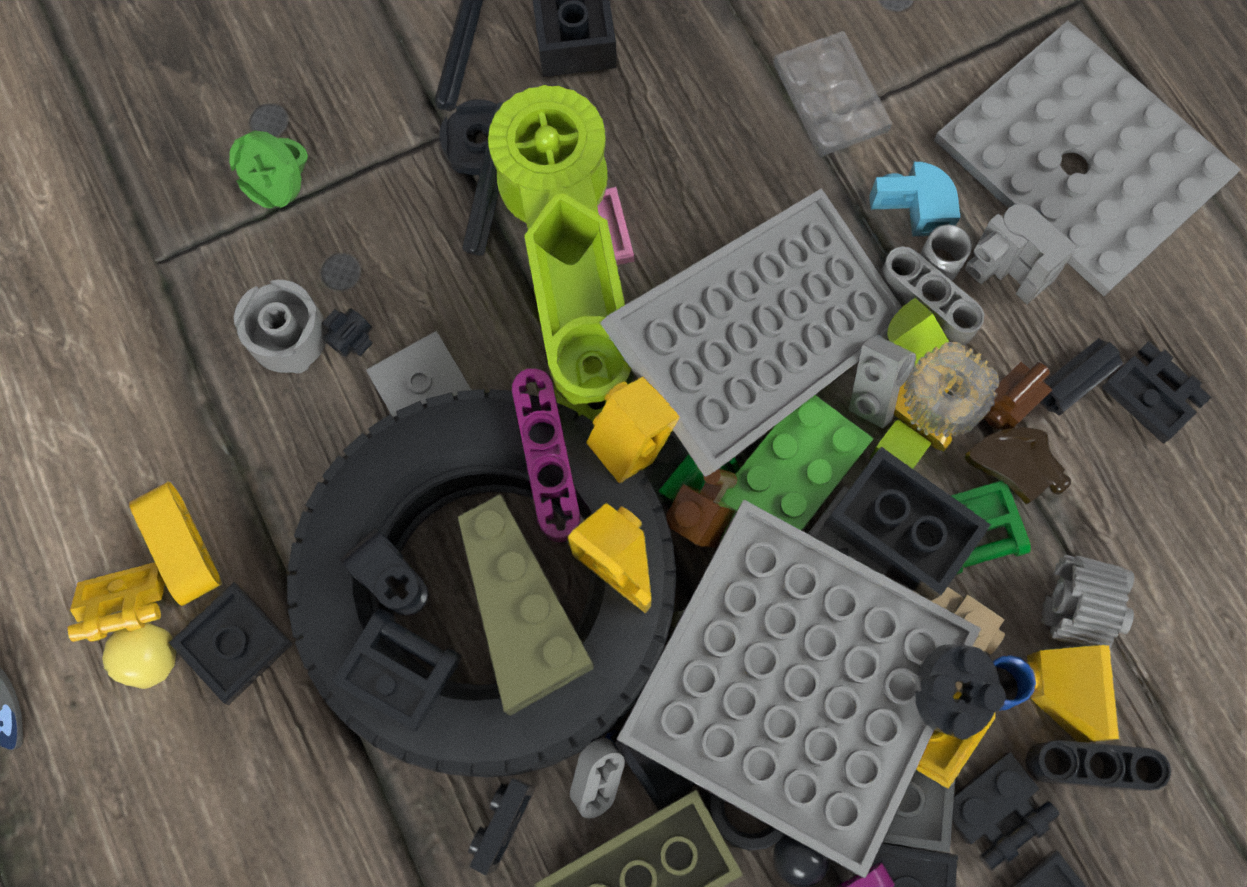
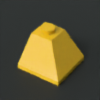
M1109 645L1040 650L1027 655L1028 662L1026 663L1033 670L1036 680L1031 699L1077 742L1084 743L1119 739Z

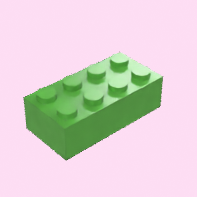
M814 395L775 425L736 473V486L732 489H727L721 501L736 509V513L741 502L746 500L803 531L866 451L874 438ZM733 517L731 518V520H730L728 526L726 527V529H725L723 535L721 536V538H720V540H719L720 542H721V540H722V538H723V536H724L726 530L728 529V527H729V525H730V523H731Z

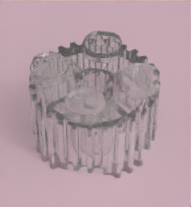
M946 342L940 349L935 347L932 352H926L912 370L904 386L906 391L903 397L907 398L904 404L910 407L907 413L911 414L913 418L911 424L917 423V429H924L925 435L935 433L936 436H939L940 433H943L944 437H948L951 433L954 437L960 432L965 434L976 427L995 402L993 400L997 397V393L994 391L1000 384L998 373L993 367H987L989 361L987 359H980L982 354H973L974 349L972 348L966 351L965 346L958 342ZM945 389L950 390L954 395L947 394Z

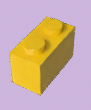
M644 377L630 384L623 381L606 394V404L602 412L593 420L594 428L586 442L619 484L654 462L680 419V416L666 399Z

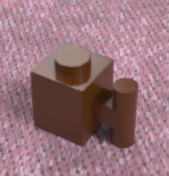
M1020 362L977 406L982 411L984 419L996 429L1014 428L1052 391L1043 382L1050 374L1049 369L1040 362H1037L1031 369Z
M717 469L706 477L704 476L705 484L702 489L683 484L666 514L669 528L696 545L716 547L736 509L721 501L727 489H732L737 484L736 475L723 469Z

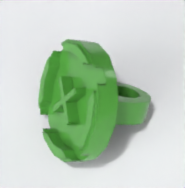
M254 130L235 140L230 148L229 163L231 170L236 169L240 178L236 180L240 189L252 201L264 208L272 209L276 206L281 208L295 200L301 188L300 174L304 170L308 154L306 149L294 140L276 138L267 132Z

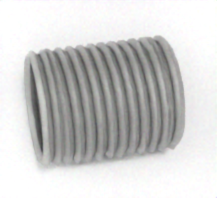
M949 224L941 225L931 232L920 255L952 281L956 278L970 255L972 243L969 235L960 227ZM933 249H943L949 252L955 261L942 260L937 257Z

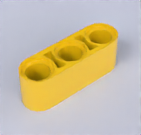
M167 481L129 502L131 512L170 594L179 605L184 606L222 585L220 575L181 495L171 482Z

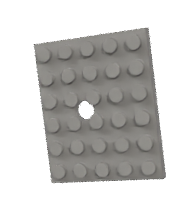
M1066 21L937 132L934 139L940 147L1007 208L1016 204L1029 205L1071 240L1078 248L1067 263L1104 297L1241 170L1069 21ZM1066 153L1081 155L1087 161V173H1075L1072 175L1065 173L1060 166L1062 155Z

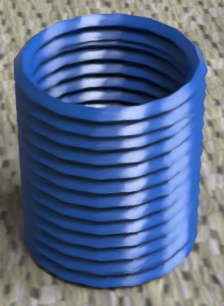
M1012 655L1001 656L992 661L995 668H1002L1010 672L1015 678L1018 687L1015 699H1005L1003 707L998 711L1008 710L1028 700L1033 694L1036 685L1035 675L1030 665L1023 659Z

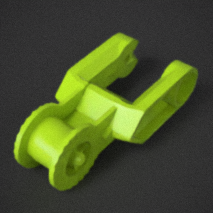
M543 85L516 93L502 104L495 113L489 127L488 144L492 161L497 169V185L500 196L511 213L527 224L528 231L524 237L556 401L577 411L578 415L581 416L583 414L593 421L602 412L604 406L601 409L594 410L588 406V403L604 401L606 394L614 386L623 381L630 384L634 379V372L600 324L608 315L625 306L608 221L599 215L597 207L604 197L608 181L607 164L604 157L606 146L605 128L596 107L586 97L574 90L561 86Z

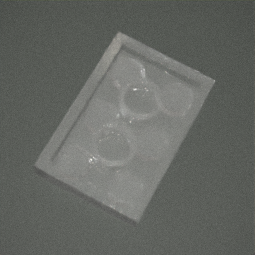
M844 31L775 55L774 66L819 157L890 131L892 122Z

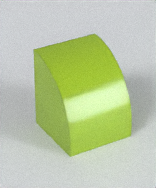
M916 298L905 304L894 315L887 330L890 342L916 354L914 367L950 343L933 313Z
M897 419L876 446L869 459L875 455L880 447H883L913 469L932 442Z

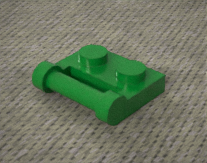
M1003 481L951 495L990 523L991 526L987 531L1005 526L1008 538L975 547L956 575L963 573V568L1010 554L1019 557L1031 552V544L1009 486Z

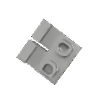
M1016 204L1008 208L1003 217L997 214L989 221L974 249L973 255L975 257L967 263L965 269L980 284H983L993 274L1000 280L1010 274L1021 285L1016 295L1027 305L1056 280L1078 247L1033 207L1025 204Z

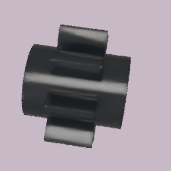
M349 308L345 314L343 312L339 313L334 309L322 322L328 331L322 337L323 340L344 358L351 352L361 357L373 344L369 339V335H367L373 329L372 326L352 308Z

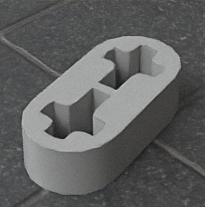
M600 738L588 744L578 759L570 790V798L582 817L595 818L606 812L613 804L625 759L612 740L608 738Z

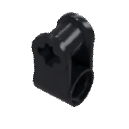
M376 527L340 558L342 564L364 587L370 590L382 604L397 614L403 616L415 615L427 604L429 597L427 585L403 559L404 556ZM402 583L406 585L405 588L409 593L404 599L399 597L400 594L396 590Z

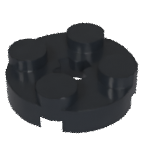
M488 100L466 101L456 107V112L449 119L446 116L443 120L439 133L443 153L454 171L479 176L487 140L483 141V143L475 144L469 141V138H474L478 131H482L484 137L488 138L496 103Z
M955 644L942 645L933 650L920 667L918 675L924 677L921 683V691L915 690V702L921 718L933 730L962 740L968 739L984 729L992 719L994 712L1000 710L1004 705L1005 691L999 685V677L995 665L989 656L978 647ZM958 681L962 683V694L959 699H954L953 695L957 692L955 683Z

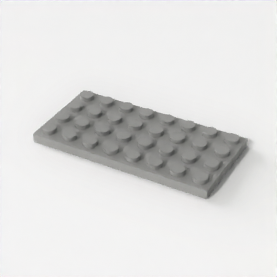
M821 188L611 313L600 324L637 378L644 377L680 416L673 431L706 477L856 364L860 358L862 344L875 336H880L887 340L889 323L902 306Z

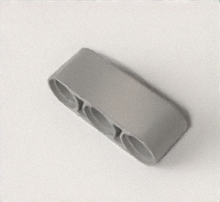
M904 246L890 251L879 274L900 305L904 306L916 298L933 313L950 342L948 345L961 347L968 344L984 322L985 315L982 307L917 251ZM901 267L908 275H899L892 268ZM923 293H932L936 296L938 302L927 300ZM953 318L964 320L969 328L959 327Z

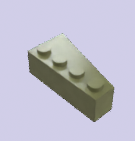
M498 495L459 516L458 520L504 712L511 716L594 669V666L501 495Z

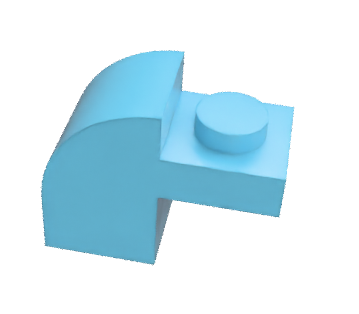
M914 162L908 176L891 173L882 177H876L869 195L871 210L909 208L912 236H929L935 228L941 225L949 224L956 226L960 219L958 194L953 181L943 170L929 163Z

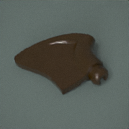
M1026 427L1001 430L987 436L965 454V460L968 464L1003 481L1026 505L1036 499L1047 488L1053 494L1059 495L1071 485V478L1064 474V467L1050 451L1048 433L1043 430Z

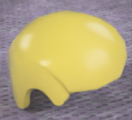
M148 622L145 623L144 628L128 631L125 628L114 631L105 643L102 657L104 669L108 672V676L116 682L141 689L151 688L165 680L175 666L177 652L169 644L173 638L166 629Z

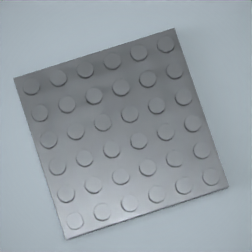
M743 500L616 740L859 876L866 878L934 731L921 718L915 702V690L921 691V683L924 677L918 675L920 667L925 658L942 645L973 646L981 628Z

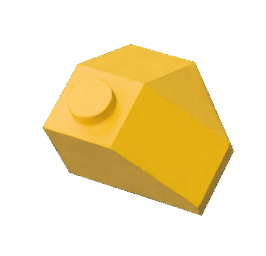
M606 503L576 527L568 536L572 554L646 613L651 607V590L644 532L639 529L642 522L626 508L620 506L616 511Z

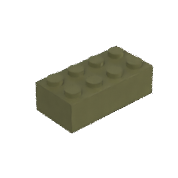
M694 790L535 883L534 886L724 887L743 874L699 794Z

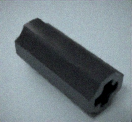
M1098 338L1044 382L1052 391L1040 403L1049 412H1054L1060 416L1123 364L1120 352L1111 342H1105Z

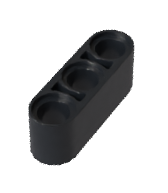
M1057 740L1035 744L1027 752L1025 760L1031 776L1045 783L1144 791L1161 789L1166 786L1171 777L1170 763L1165 755L1151 748ZM1048 750L1055 752L1060 761L1059 769L1055 774L1051 773L1045 766L1044 759ZM1094 754L1099 756L1104 764L1103 774L1099 778L1093 774L1090 768V760ZM1139 758L1145 761L1148 766L1149 772L1145 781H1142L1136 774L1135 767Z

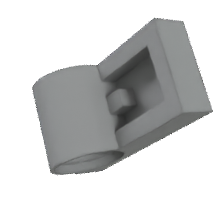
M880 336L870 338L862 344L849 411L881 428H885L892 422L899 389L913 371L916 354Z

